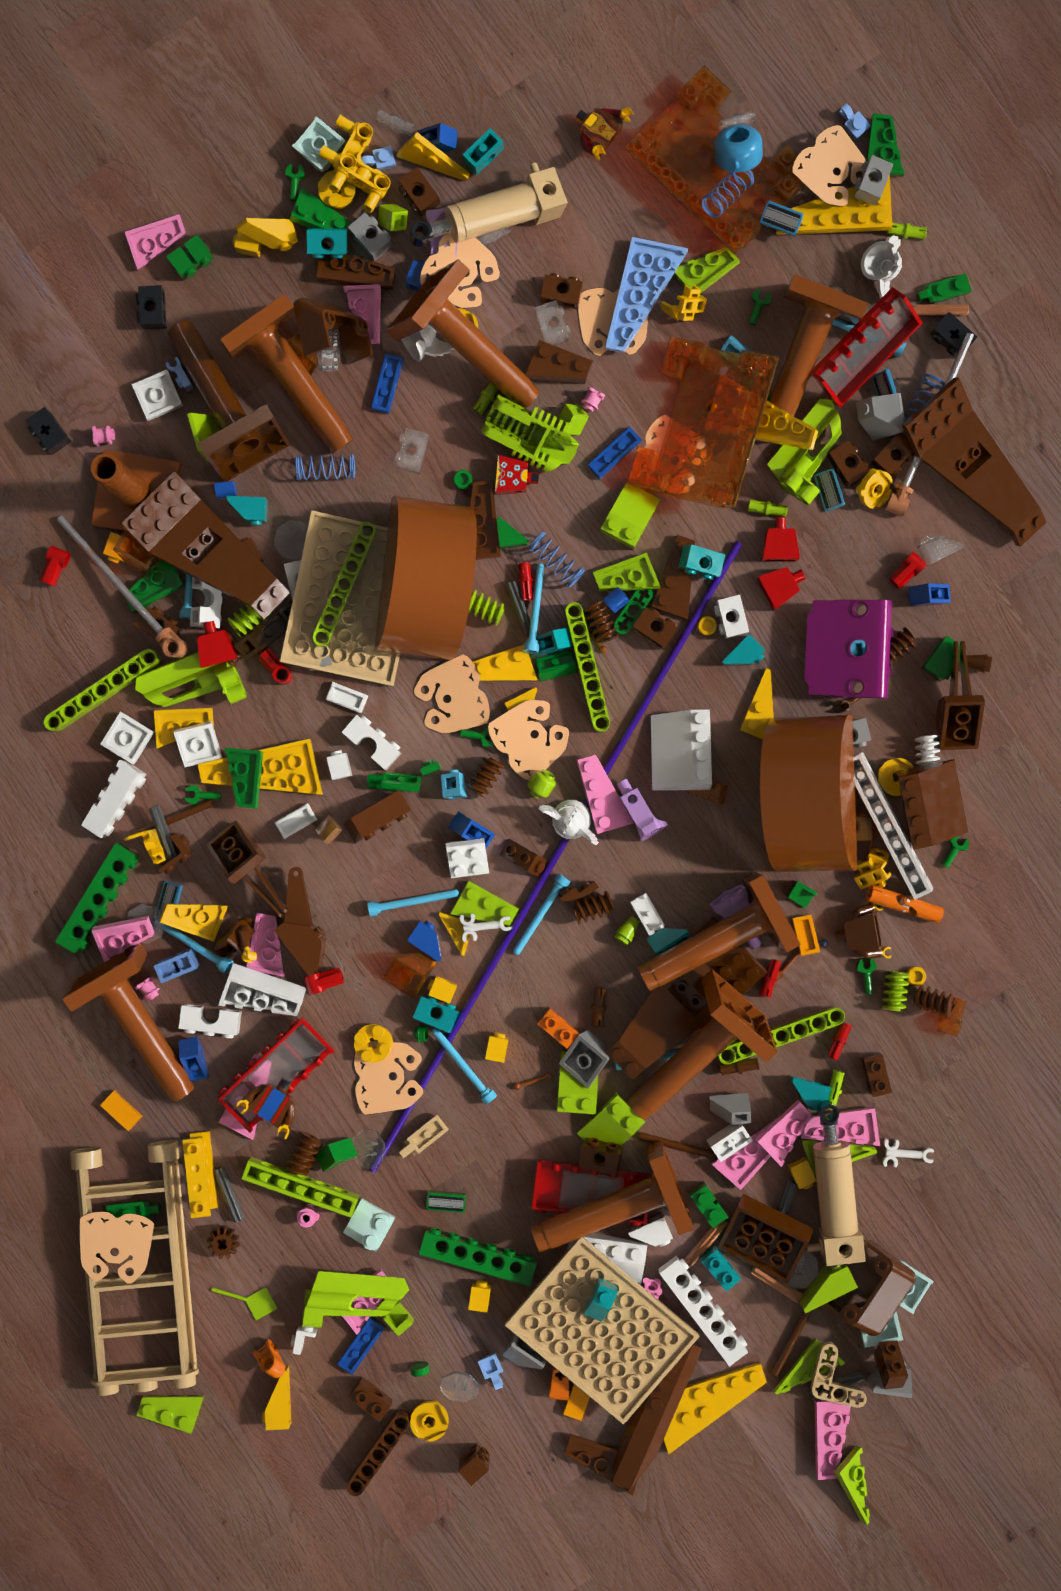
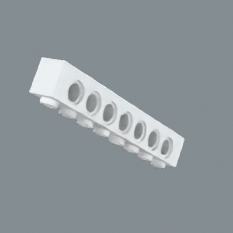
M861 752L853 757L855 786L914 900L932 892L933 886L864 753Z

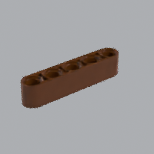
M399 1409L392 1415L350 1475L347 1484V1491L350 1495L359 1496L363 1493L407 1430L410 1416L406 1410ZM403 1418L405 1423L398 1424L396 1419ZM392 1434L394 1439L388 1440L385 1438V1435ZM374 1450H381L383 1455H375ZM368 1465L372 1470L367 1472L363 1469V1466ZM357 1481L361 1486L354 1487L352 1482Z

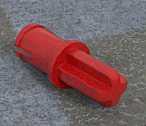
M523 562L518 564L520 573L518 583L521 584L522 600L531 601L533 600V579L531 578L530 562Z
M771 959L767 973L763 976L764 981L759 994L764 997L771 998L775 982H778L776 978L781 966L779 960Z
M845 1022L840 1024L835 1037H832L834 1040L827 1054L829 1058L838 1060L844 1044H847L846 1039L853 1026Z

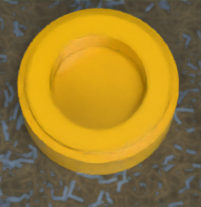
M710 616L702 617L697 624L699 633L704 636L712 635L717 628L715 619Z
M911 967L906 972L910 975L906 980L913 986H920L926 980V973L920 967Z

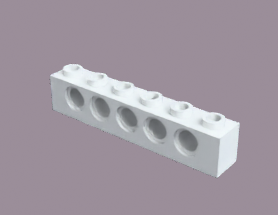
M676 1255L658 1269L659 1274L730 1367L748 1353L745 1347L748 1344L741 1335L739 1337L734 1332L736 1328L730 1320L726 1321L723 1318V1310L718 1304L714 1306L711 1302V1299H713L707 1289L702 1290L699 1286L701 1281L695 1273L693 1275L690 1274L687 1270L690 1267L683 1258L679 1259ZM679 1275L686 1276L684 1282H677L676 1278ZM691 1290L698 1292L694 1298L688 1297V1293ZM702 1306L709 1307V1311L706 1313H701L699 1310ZM715 1321L721 1322L720 1327L716 1329L712 1328L711 1324ZM725 1337L733 1338L729 1344L723 1343V1339Z

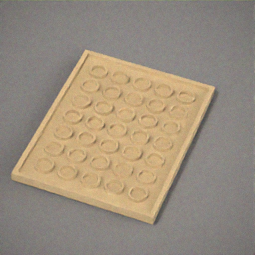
M311 511L280 662L394 686L400 654L374 651L388 528L374 525L376 527L375 536L331 639L326 646L318 647L313 642V633L358 528L363 522ZM370 527L362 528L361 531L364 536L372 535ZM357 544L354 546V551L357 554H362L365 548L363 545ZM349 562L346 568L348 571L354 572L357 570V565L354 562ZM347 580L339 581L341 589L346 590L349 588L350 585ZM334 597L331 600V604L333 607L338 608L342 605V601L340 598ZM326 615L323 621L326 625H332L334 618L331 615ZM324 633L316 635L317 642H326L327 636ZM326 647L328 653L326 656L322 657ZM330 654L332 665L321 667V660Z
M584 1237L577 1239L505 1322V1326L623 1425L700 1337L695 1330ZM598 1278L617 1285L618 1290L611 1310L602 1321L583 1314Z

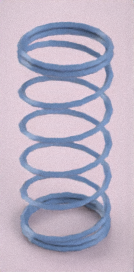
M748 170L749 174L744 171L751 180L750 184H745L742 178L737 176L735 172L733 174L730 172L711 192L703 197L702 207L704 211L713 218L720 217L723 211L728 209V205L733 204L734 199H738L740 193H744L746 187H750L754 183V175L751 170ZM730 176H734L736 182L745 187L744 191L739 190L737 185L730 180ZM724 182H730L734 190L739 192L738 197L733 196L731 191L725 187ZM718 188H724L725 192L733 198L732 203L727 202L725 197L719 193ZM712 194H718L719 198L727 204L726 209H723L721 202ZM707 198H711L714 205L721 210L719 215H715L709 210L706 203Z
M924 374L922 376L923 381L919 382L921 390L914 392L917 400H911L909 405L912 409L904 411L907 417L905 420L910 418L906 414L908 410L918 411L912 407V401H918L923 405L926 403L917 398L916 392H924L931 398L935 395L924 391L920 386L921 383H927L941 390L945 382L934 375ZM926 377L931 378V379H934V380L938 381L939 383H941L942 385H938V384H936V383H933V382L929 381Z
M342 454L340 455V468L338 477L335 473L332 455H330L328 477H326L322 455H320L319 472L317 478L314 473L312 456H309V470L307 478L304 474L301 456H296V478L298 481H301L303 474L304 479L308 480L310 476V469L312 468L313 476L316 480H318L322 465L324 477L328 480L331 473L332 463L333 473L336 479H339L342 466L345 477L347 479H349V477H351V479H354V455H349L348 477L345 471Z
M543 531L529 545L528 550L531 553H536L544 547L539 555V560H543L552 554L546 564L547 568L560 560L554 570V575L567 568L561 578V581L564 582L575 574L567 584V587L570 588L584 574L585 570L580 567L563 580L575 560H572L555 573L567 553L548 566L560 546H557L549 554L541 558L543 552L552 541V539H549L544 545L533 552V549L546 536L545 531Z

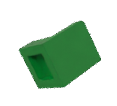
M795 880L786 897L806 908L813 896L817 895V892Z

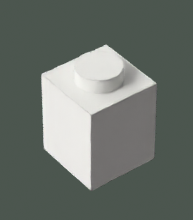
M342 750L330 753L331 756L327 757L332 780L352 776L347 753H342Z

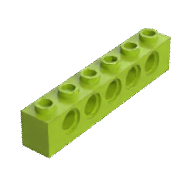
M254 1157L248 1160L242 1176V1180L351 1218L360 1196L359 1194L311 1177L292 1173L285 1168Z

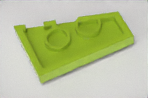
M727 246L708 253L705 257L687 261L686 264L678 266L674 275L684 287L687 285L692 289L693 285H696L701 289L702 293L740 264V260Z
M647 553L593 572L600 592L613 591L617 587L621 590L660 589V584Z
M468 881L451 915H464L466 918H471V914H474L475 919L487 922L499 921L501 918L509 916L510 920H505L503 924L510 926L519 908Z
M144 1395L136 1416L191 1434L204 1395Z

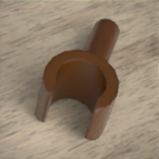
M852 698L848 701L843 700L836 703L835 706L841 705L843 709L839 713L849 711L851 705L862 698Z

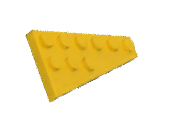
M890 174L881 198L875 206L855 198L857 190L853 186L847 189L848 203L845 206L828 204L819 198L790 208L804 214L797 234L892 230ZM836 192L835 198L841 200L843 197L842 193ZM776 230V235L786 234L784 232Z
M722 374L720 375L705 425L706 431L813 450L818 434L815 428L779 409L755 393L741 387Z
M311 739L258 750L263 751L260 789L323 795ZM228 757L198 764L201 782L232 786L233 780L231 772H229Z
M758 1362L687 1385L664 1437L668 1455L767 1383L761 1363Z

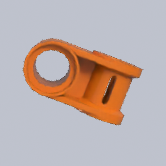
M268 1339L265 1342L266 1344L259 1350L253 1351V1355L262 1371L273 1378H279L285 1371V1364L277 1346Z
M553 1366L549 1399L568 1401L569 1379L564 1374H559V1370Z

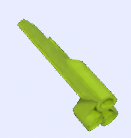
M199 652L136 677L135 690L142 693L150 702L163 707H168L222 689L223 694H226L229 705L247 698L243 683L234 666L227 661L200 668ZM192 680L195 682L193 690L176 697L169 698L162 694Z
M318 1271L313 1288L305 1290L302 1327L322 1328L323 1316H386L395 1304L409 1291L405 1278ZM357 1297L384 1299L376 1310L351 1307L353 1300Z

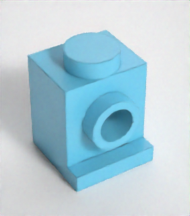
M449 770L447 774L441 775L443 798L453 800L468 797L463 773H460L459 770Z

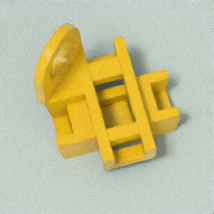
M685 285L682 296H677V299L680 300L679 305H670L662 301L660 306L667 315L675 320L689 321L694 319L695 313L704 312L707 298L700 295L701 289L696 285H693L692 289Z
M156 829L144 830L123 838L126 841L142 835L143 843L153 863L159 864L166 860Z
M873 848L868 855L867 861L862 862L861 859L858 860L857 868L860 872L854 875V880L860 890L870 887V885L881 888L887 885L885 880L889 879L891 873H886L883 869L889 859V853L886 850ZM879 852L884 854L885 856H878L875 853Z

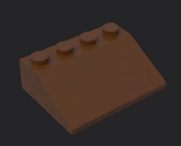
M955 759L896 771L913 850L934 846L968 833Z
M743 1194L718 1249L788 1283L809 1243L814 1228Z

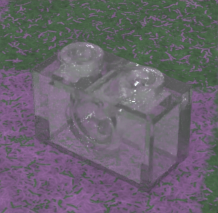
M557 300L535 307V315L544 341L554 346L569 341L571 331L568 323L565 324L562 317L565 314L562 305L558 306ZM551 320H555L559 325L557 327H550L548 323Z
M406 428L405 433H401L399 444H402L400 452H396L394 460L397 463L398 469L420 474L429 441L428 433ZM408 447H415L416 452L413 455L407 454L406 450Z

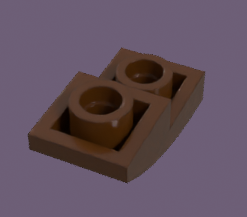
M589 880L580 887L582 889L580 892L575 887L570 888L568 886L560 892L562 896L559 899L562 902L575 900L592 893L599 886L595 881L591 883Z

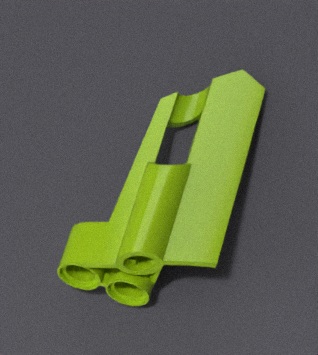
M822 398L816 402L802 420L818 431L816 439L829 425L831 438L820 452L812 457L809 455L808 449L782 445L767 463V466L778 479L783 490L808 506L821 491L810 482L811 477L842 434L840 416L834 408L833 401Z

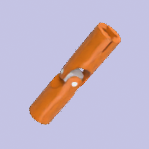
M870 885L866 893V901L931 922L939 923L944 914L943 907L918 899L914 900L906 895L874 885Z

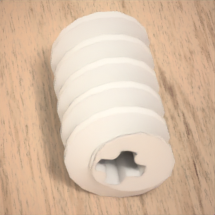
M939 735L920 736L915 739V742L920 743V745L915 746V749L921 751L915 754V757L921 758V760L916 762V765H928L940 760V757L935 756V753L940 752V749L934 748V746L940 744V742L934 740Z

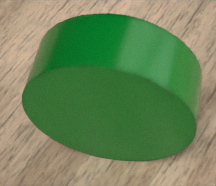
M467 470L457 471L453 477L454 485L460 490L468 489L472 485V475Z
M425 1361L417 1362L410 1366L411 1375L414 1377L424 1376L430 1371L429 1363Z

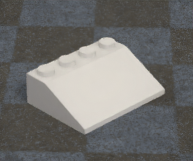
M685 710L651 715L652 790L711 789L710 710Z
M594 1233L584 1236L586 1240L641 1285L647 1243L637 1239ZM576 1240L568 1242V1249Z

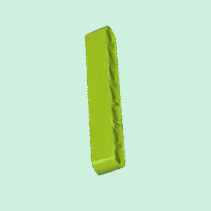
M363 522L359 526L313 633V642L318 647H324L329 643L373 541L376 527L371 522ZM370 527L372 535L364 536L361 531L362 528ZM357 544L363 545L365 548L364 553L357 554L354 551V546ZM354 562L357 565V570L354 572L348 571L346 568L347 563ZM347 580L350 585L349 588L346 590L341 589L339 581ZM334 597H338L342 601V605L338 608L333 607L331 604V600ZM326 615L333 616L334 623L332 625L324 623L323 618ZM324 633L327 636L326 642H317L316 635Z
M572 602L567 605L565 616L591 723L595 731L605 732L609 728L610 720L583 609L579 603ZM576 607L579 610V615L572 617L568 613L569 609ZM581 626L584 629V633L582 635H575L573 628ZM579 645H586L588 652L586 654L579 653L577 650ZM590 663L593 666V670L586 673L583 671L582 665ZM588 682H595L597 689L589 691L587 689ZM599 700L602 703L601 709L594 710L591 707V702ZM599 718L606 721V727L603 729L596 726V720Z
M151 649L143 650L48 714L44 719L45 727L55 732L65 729L136 681L137 676L157 667L161 661L160 655ZM152 653L154 655V661L152 663H147L146 657L148 654ZM137 664L138 672L132 674L130 668L132 665ZM117 675L122 676V682L119 685H116L114 681ZM104 685L106 693L101 696L99 688ZM86 696L90 697V704L88 706L83 705V699ZM73 707L74 715L69 717L67 715L68 708ZM56 717L58 719V725L55 728H53L51 725V721L53 718Z
M831 1006L772 1027L770 1030L776 1047L838 1026L843 1023L845 1014L838 1007ZM838 1011L839 1018L832 1021L830 1018L831 1013ZM819 1017L821 1019L820 1026L813 1027V1019ZM797 1024H802L803 1031L798 1034L795 1033L794 1027ZM783 1030L785 1037L782 1040H777L776 1033ZM736 1040L725 1049L731 1051L730 1058L723 1059L721 1054L717 1057L723 1064H731L757 1054L750 1048L746 1053H741L739 1048L743 1042Z

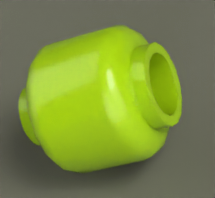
M545 769L536 771L528 782V788L531 790L529 793L537 799L548 797L556 786L555 776Z

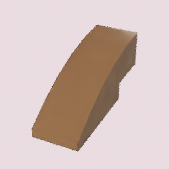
M329 814L315 828L317 834L326 844H331L343 830L339 823Z

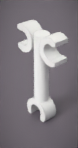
M471 914L470 922L465 921L464 915H461L460 921L464 927L462 939L464 942H467V935L472 934L473 940L476 941L478 937L475 931L501 928L504 931H509L512 927H505L503 922L510 920V917L505 916L499 921L474 923V914Z
M887 1138L883 1141L886 1150L882 1163L885 1167H887L889 1159H892L893 1166L897 1167L898 1160L895 1157L920 1158L927 1163H933V1159L926 1158L928 1152H934L930 1147L924 1148L922 1151L898 1149L899 1141L897 1139L894 1140L893 1146L888 1145L889 1141Z

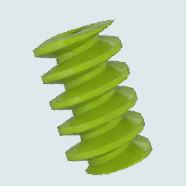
M475 589L471 595L468 613L475 610L474 616L476 617L482 613L481 619L485 620L488 617L489 624L495 620L496 627L504 613V603L497 607V600L490 603V596L484 600V593L476 596L477 590Z
M246 605L247 610L239 608L240 615L235 612L233 613L234 620L230 617L227 618L229 624L240 637V632L244 635L247 634L246 627L252 630V623L259 624L258 615L248 605Z
M887 970L891 974L886 975L885 978L890 980V982L884 983V986L888 987L889 990H885L883 993L888 995V997L882 999L887 1005L881 1006V1008L901 1011L900 1009L906 1008V1005L901 1002L907 1000V997L902 994L908 993V990L903 988V986L909 985V982L904 979L909 978L910 975L905 972Z

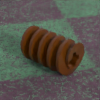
M604 601L597 602L583 611L585 615H589L586 618L587 622H592L589 628L595 629L592 635L598 636L595 639L596 643H606L619 637V635L612 634L616 628L609 627L613 621L606 620L610 613L604 614V611L607 609V606L601 607Z
M903 627V632H897V637L893 635V638H890L889 666H892L891 660L895 663L898 662L897 655L904 658L903 651L909 654V646L916 649L915 638L906 627Z
M492 757L483 758L486 765L479 764L482 771L475 770L474 772L478 777L471 776L470 779L473 784H466L470 790L483 797L482 793L489 794L486 787L493 788L490 781L497 782L495 774H502L499 768H506Z
M604 891V897L597 893L596 900L592 895L589 896V902L582 898V904L575 900V906L573 907L578 925L581 924V918L588 922V916L595 920L596 913L601 918L603 917V911L607 915H610V909L615 912L607 891Z
M921 984L915 992L913 1007L916 1005L917 1008H924L925 1011L931 1009L932 1013L936 1014L938 1012L940 1016L945 1015L946 1018L950 1019L954 1014L957 1000H953V994L946 998L945 991L939 996L938 989L931 993V987L929 986L924 991V985Z
M301 1132L305 1136V1138H298L302 1145H295V1148L299 1151L291 1153L295 1159H289L288 1161L292 1166H285V1168L298 1175H308L309 1170L307 1168L312 1167L311 1161H315L316 1157L314 1154H318L319 1149L317 1147H321L322 1142L308 1132Z

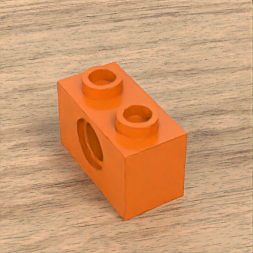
M550 1007L537 1021L541 1028L565 1048H568L579 1035L578 1030Z

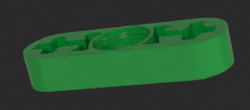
M652 589L635 591L614 623L617 634L626 635L629 633L653 596ZM647 590L649 598H643L641 601L644 604L643 607L638 602L633 601L634 598L637 601L640 598L641 594L639 591ZM631 605H636L639 609V613L635 616L628 613V607ZM623 614H625L629 619L634 620L632 623L630 622V620L627 622V630H619L618 623H623L626 619L625 617H622Z

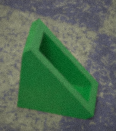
M497 518L500 549L525 547L529 544L527 538L503 519Z
M351 1138L328 1144L316 1154L323 1172L358 1156Z

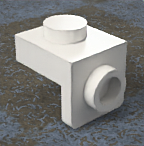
M298 1326L296 1335H292L290 1347H294L293 1354H301L305 1336L315 1337L317 1328Z

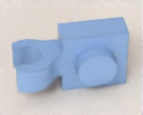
M847 103L839 111V114L847 121L843 127L854 140H857L871 127L859 111L854 115Z
M391 146L372 150L373 156L361 157L364 164L369 167L376 166L379 171L396 167Z
M175 357L177 362L175 367H171L167 362L166 367L169 371L176 373L178 376L175 380L179 387H184L187 392L193 390L194 387L183 370L181 361Z
M496 1352L479 1359L478 1364L485 1380L491 1377L495 1390L502 1388L503 1382L499 1374L503 1372Z

